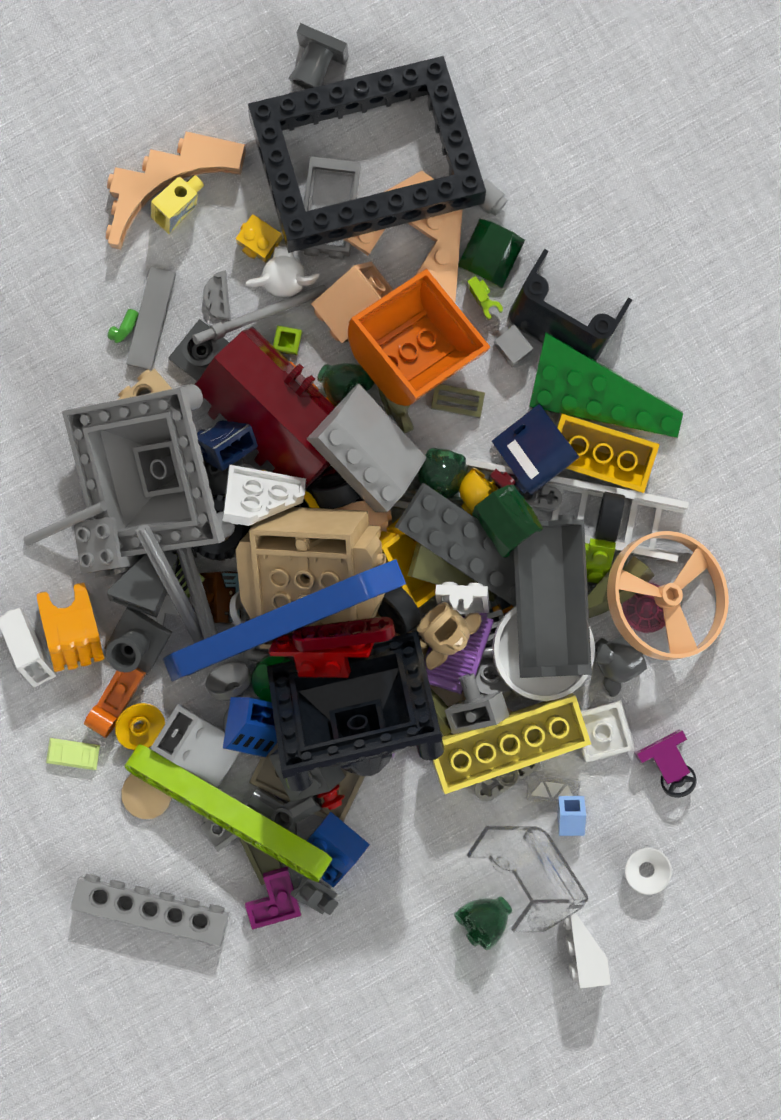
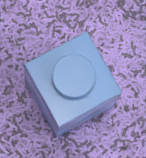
M559 796L557 814L559 836H585L586 808L584 796Z

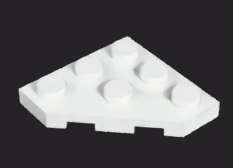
M230 465L222 521L249 526L301 504L305 495L306 479Z

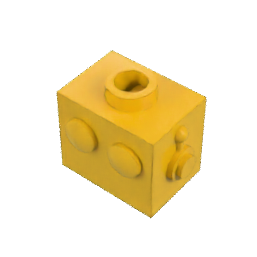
M252 214L248 221L242 224L241 231L235 238L237 244L243 247L242 252L252 259L258 257L266 263L274 253L275 247L279 246L283 236L282 233Z

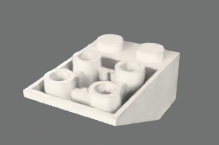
M570 904L566 905V911L562 912L563 925L566 927V930H569L570 937H565L567 953L573 958V963H569L570 978H572L573 982L577 983L579 988L611 985L608 958Z

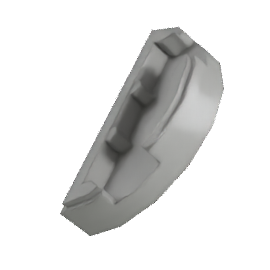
M226 270L214 274L205 285L203 291V300L207 310L212 316L222 321L231 320Z

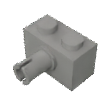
M474 673L458 678L466 699L458 701L445 710L452 735L497 725L510 716L502 691L489 695L480 694Z

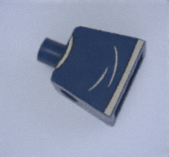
M222 420L207 430L201 429L197 433L203 460L221 471L258 447L250 424Z

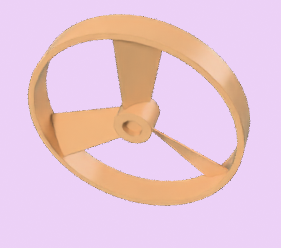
M661 531L643 536L631 542L615 559L608 577L607 600L615 626L632 647L651 658L677 660L698 654L715 641L726 621L729 596L723 571L712 553L699 541L688 535L673 531ZM647 539H670L683 544L693 551V554L673 583L656 587L622 570L629 554ZM707 568L715 588L716 612L709 633L696 646L679 603L683 597L681 589ZM619 590L654 596L656 604L663 608L670 653L652 648L635 634L621 608Z

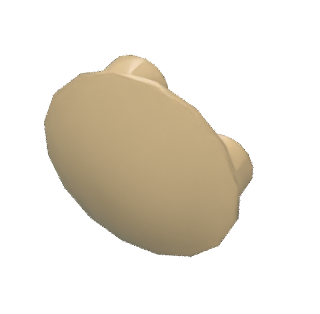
M130 774L124 781L121 790L122 802L126 810L133 816L141 819H153L163 814L171 801L170 796L133 774Z

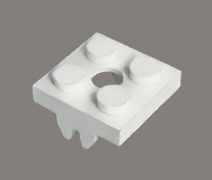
M444 582L442 585L436 584L435 595L437 605L447 602L452 606L453 610H457L461 616L465 617L469 613H489L488 586H483L480 583H469L468 586L458 585L454 582Z

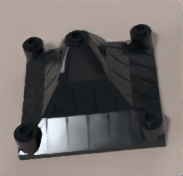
M418 631L394 636L388 641L374 643L369 657H348L351 669L348 678L299 677L295 660L267 666L281 772L290 790L304 791L313 783L311 770L318 767L341 766L342 769L360 776L375 775L389 763L392 754L408 746H416L418 755L423 760H436L442 756L444 744Z

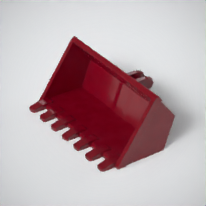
M250 327L248 330L240 332L212 359L194 385L201 390L203 400L205 398L212 405L207 413L210 418L215 420L221 414L227 421L251 425L258 444L256 449L259 451L254 460L259 466H262L268 460L275 467L272 473L305 478L306 490L331 465L307 438L335 407L312 385L315 381L312 375L305 378L301 374L304 368L301 364L294 367L254 327Z

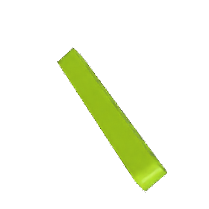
M138 744L124 765L125 769L134 776L312 881L319 882L332 861V858L323 850L144 745Z

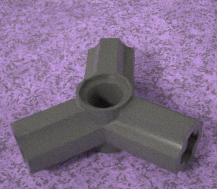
M258 787L250 797L247 806L297 835V823L321 810L322 800L314 795L284 803ZM281 812L288 814L289 822L282 820Z

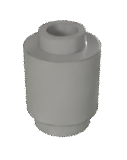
M485 179L483 181L486 189L485 202L479 206L488 214L491 212L496 216L508 200L504 197L505 194Z

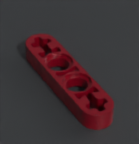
M377 617L301 627L293 632L292 638L295 649L306 652L388 641L395 636V629L391 618Z

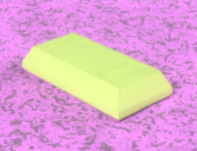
M50 738L46 763L97 770L100 745Z

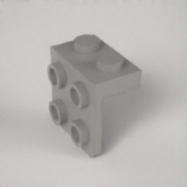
M114 517L89 520L74 525L81 574L95 572V577L110 575V570L113 569L114 574L125 573L129 570V567L134 566L139 561L138 555L121 557L117 525Z

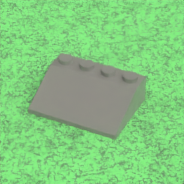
M357 384L307 438L375 512H388L404 495L427 458L360 384Z

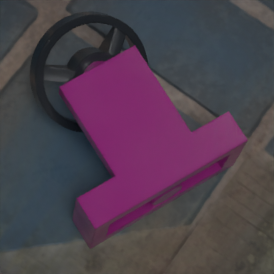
M677 730L635 752L640 763L651 758L655 760L662 774L660 780L662 789L667 795L675 798L689 795L697 784L694 770L685 764L676 746L687 740L683 730ZM691 772L693 777L687 776V774ZM664 780L667 785L671 783L669 790L665 788ZM686 782H693L686 791L673 793L676 787H682Z

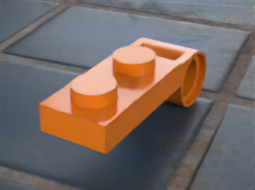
M138 667L131 672L116 671L99 702L87 715L84 725L107 738L114 729L118 717L129 704L146 672Z

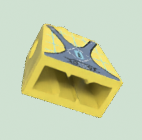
M193 175L187 182L180 177L175 179L151 201V218L170 234L197 205V192L204 186L203 182L196 175Z

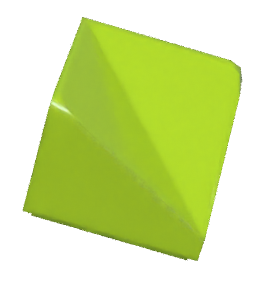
M277 325L273 347L281 354L297 355L302 330Z

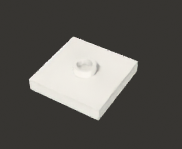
M621 700L581 711L591 741V745L581 748L585 763L635 750Z

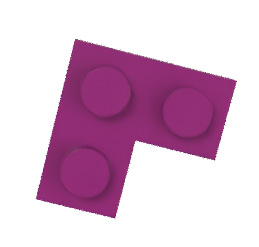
M288 866L263 873L269 896L245 903L252 930L301 916L298 900L290 895L294 890Z

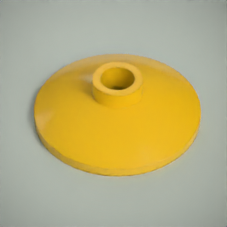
M147 703L135 704L120 714L115 724V734L120 744L125 748L135 750L138 744L149 748L163 729L165 719L161 711L154 705Z

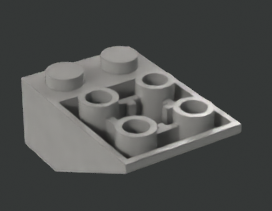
M177 704L150 748L216 787H219L240 753L223 749L225 731L181 704Z

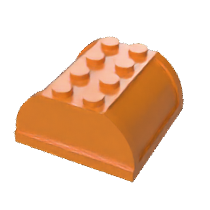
M427 268L353 316L348 322V340L355 359L390 401L402 406L413 404L468 364L480 358L490 349L489 344Z

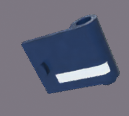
M540 404L491 441L518 478L515 484L523 494L529 492L532 495L580 458Z

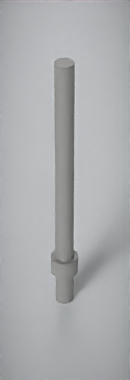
M321 285L223 324L218 322L210 325L209 329L194 334L192 336L193 341L197 345L210 339H220L225 337L228 332L318 298L327 288L325 285Z

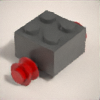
M278 749L269 755L290 801L316 795L317 798L324 799L321 805L322 808L328 807L329 810H332L342 804L341 800L344 799L345 795L338 794L337 790L340 787L338 783L345 778V775L340 766L318 767L311 770L313 776L311 786L304 791H292L288 788L286 780L283 779Z

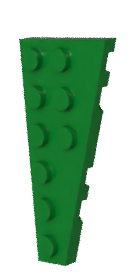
M545 332L529 407L534 408L540 404L547 411L678 438L684 414L683 411L645 391L637 384H633L618 373Z

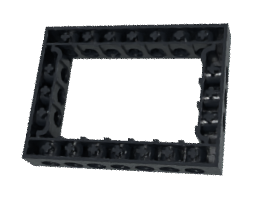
M444 56L248 103L250 123L288 253L481 205L485 202V185ZM428 95V109L432 111L435 120V132L439 133L441 139L443 156L446 155L449 165V176L305 211L283 130L289 129V131H293L295 127L311 123L317 125L320 121L336 117L341 119L344 115L360 111L366 113L368 109L384 105L390 107L393 103L409 99L414 101L417 97Z

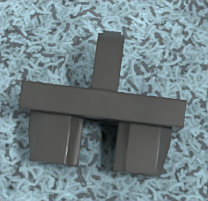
M305 876L302 877L299 886L290 893L295 899L322 915L324 912L331 915L338 906V902L334 899L337 895L334 890L321 882L312 881Z

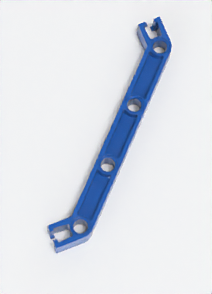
M397 559L173 652L164 657L163 661L171 681L174 682L184 676L192 675L204 668L286 635L301 627L405 585L406 582Z

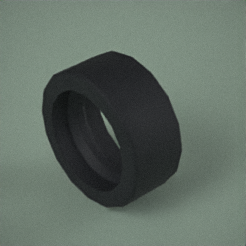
M339 473L325 476L311 486L312 496L321 509L340 508L351 504L360 497Z
M604 492L597 519L595 538L616 542L623 514L624 495Z
M401 587L385 593L378 609L379 615L393 620L396 633L400 635L407 634L421 622V614L417 605Z

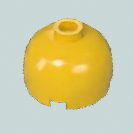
M474 467L466 474L459 488L460 497L464 502L461 507L471 516H473L472 513L477 504L499 489L492 481L489 482L485 479V475Z

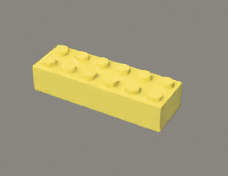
M571 693L560 699L543 701L511 712L509 717L497 725L453 735L449 733L446 736H442L444 753L436 760H432L443 793L448 794L591 745L576 695Z

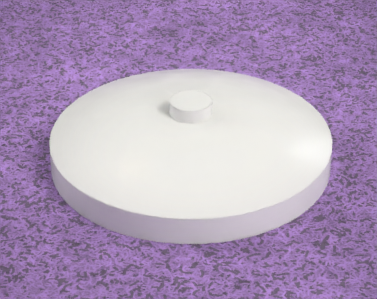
M513 607L497 626L492 644L494 664L503 682L517 694L538 701L556 700L574 692L588 677V675L520 678L517 607ZM590 628L592 668L595 658V641L592 630Z

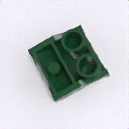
M479 218L458 263V268L467 270L496 284L499 288H503L525 240L500 225Z
M507 485L492 492L475 506L472 513L478 519L503 558H507L510 555L509 552L532 534L543 530L532 507L518 492L515 485Z

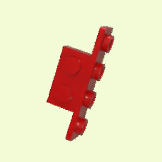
M283 635L273 640L269 648V655L294 656L299 677L348 678L351 672L348 657H369L374 643L301 652L295 649L292 636Z

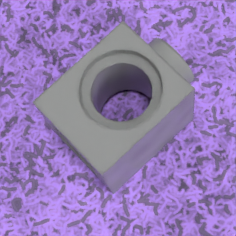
M515 325L510 329L505 326L495 334L497 339L494 340V345L511 367L528 356L533 350V347Z

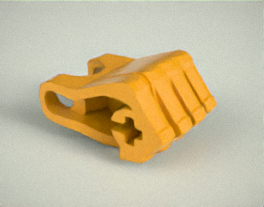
M83 582L74 585L75 600L67 608H57L54 606L47 592L37 593V602L54 672L64 670V665L66 664L68 670L78 668V661H80L81 666H88L91 664L90 658H93L94 662L104 660L92 606L85 583Z

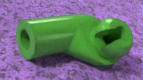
M128 309L119 329L112 326L107 337L110 340H114L115 343L122 342L133 330L139 313L133 309Z

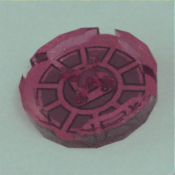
M650 583V584H652V585H654V586H656V587H660V586L657 585V584ZM636 593L622 603L624 616L634 630L642 633H653L665 626L663 608L656 604L654 596Z

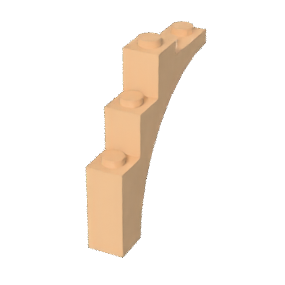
M186 131L184 139L180 138L177 153H180V156L150 149L149 156H145L143 160L142 171H145V174L115 167L114 174L109 175L107 188L110 189L109 192L112 197L118 198V201L114 200L111 215H114L112 225L109 224L106 230V239L111 248L121 250L126 233L139 211L151 198L168 187L178 177L184 179L193 175L217 172L241 174L246 154L245 144Z

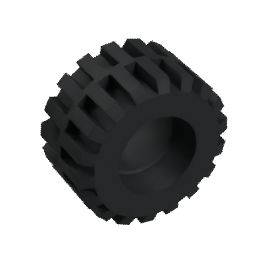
M222 495L212 496L216 513L223 512L225 497ZM234 524V532L226 541L192 548L200 555L211 560L225 561V559H232L236 555V548L239 542L249 531L250 525Z

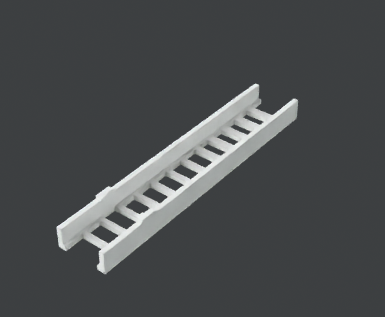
M419 449L427 457L424 463L431 464L427 486L433 490H437L441 466L456 469L451 496L460 497L459 488L461 482L465 477L466 471L469 472L473 467L482 472L487 480L495 469L502 474L504 472L508 473L513 479H518L508 466ZM555 476L545 484L546 486L557 488L561 494H563V490L581 494L577 519L580 520L584 519L588 495L602 498L604 492L624 495L625 499L632 500L624 542L616 541L615 552H621L631 543L638 505L656 508L651 530L652 534L658 532L662 510L684 514L689 504L686 501ZM359 497L356 501L364 500L361 497ZM398 500L392 508L405 510L410 502ZM560 506L555 511H552L551 521L558 520ZM585 535V543H589L590 538L597 539L593 536ZM656 538L650 539L648 547L638 545L630 553V555L671 563L678 562L679 557L677 553L655 549Z

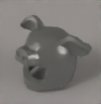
M622 635L609 642L604 638L596 642V661L605 676L603 685L610 697H615L621 690V683L635 678L647 669L643 653L632 647Z

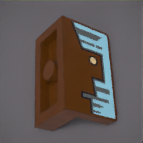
M238 572L200 573L205 578L202 585L214 623H232L229 606L233 595L240 591ZM238 609L237 613L241 619V610Z

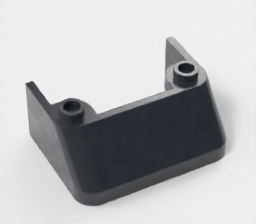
M544 248L509 310V321L519 330L543 343L545 332L561 342L570 345L578 352L597 361L631 304L632 299L627 298L616 318L603 313L597 314L592 318L588 326L584 325L544 301L549 291V284L544 277L537 274L549 252Z

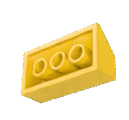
M561 413L557 428L580 457L566 469L642 493L645 492L660 444Z

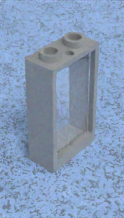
M310 156L304 201L305 211L357 199L361 170L360 162ZM342 239L300 251H304V254L308 256H319V253L329 254V257L333 259H344V256L350 257L351 244Z

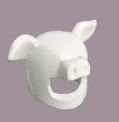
M286 246L275 247L273 258L264 266L262 277L246 281L245 286H264L266 291L275 297H292L298 294L303 286L314 284L319 277V273L305 276L304 267L293 256V252L288 253Z

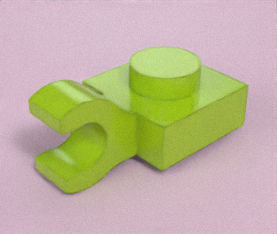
M475 276L467 281L466 286L478 305L481 306L487 320L492 319L488 311L489 308L495 307L499 313L503 312V307L499 302L489 299L488 294L490 290L484 280L479 281Z

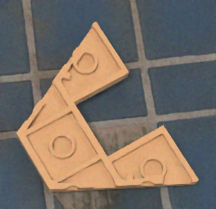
M420 171L386 191L434 180V178ZM463 209L408 223L435 241L415 276L427 268L454 303L456 301ZM385 229L343 240L349 242L368 256Z

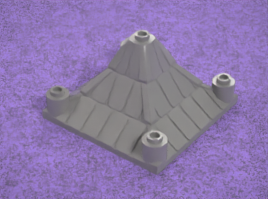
M194 384L110 402L88 404L62 411L86 507L88 508L101 501H104L107 505L106 511L89 519L115 518L121 557L146 554L135 533L140 525L150 526L163 551L220 543L225 541V538L231 536L234 532L235 525L222 521L223 512L216 513L214 508V501L206 473V461L203 460L195 424L192 420L191 411L200 408L203 402L202 392Z

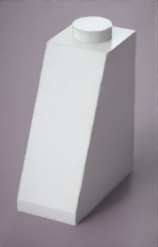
M20 607L7 611L0 617V629L17 670L33 687L56 677V673L29 618Z

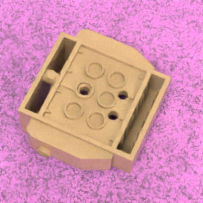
M291 507L254 523L236 548L240 601L250 619L361 572L385 564L386 555L382 554V543L379 540L381 536L380 526L369 525L368 511ZM303 574L308 575L310 579H306ZM385 593L307 626L375 618ZM290 632L286 635L292 636L293 632ZM273 640L260 645V649H269Z

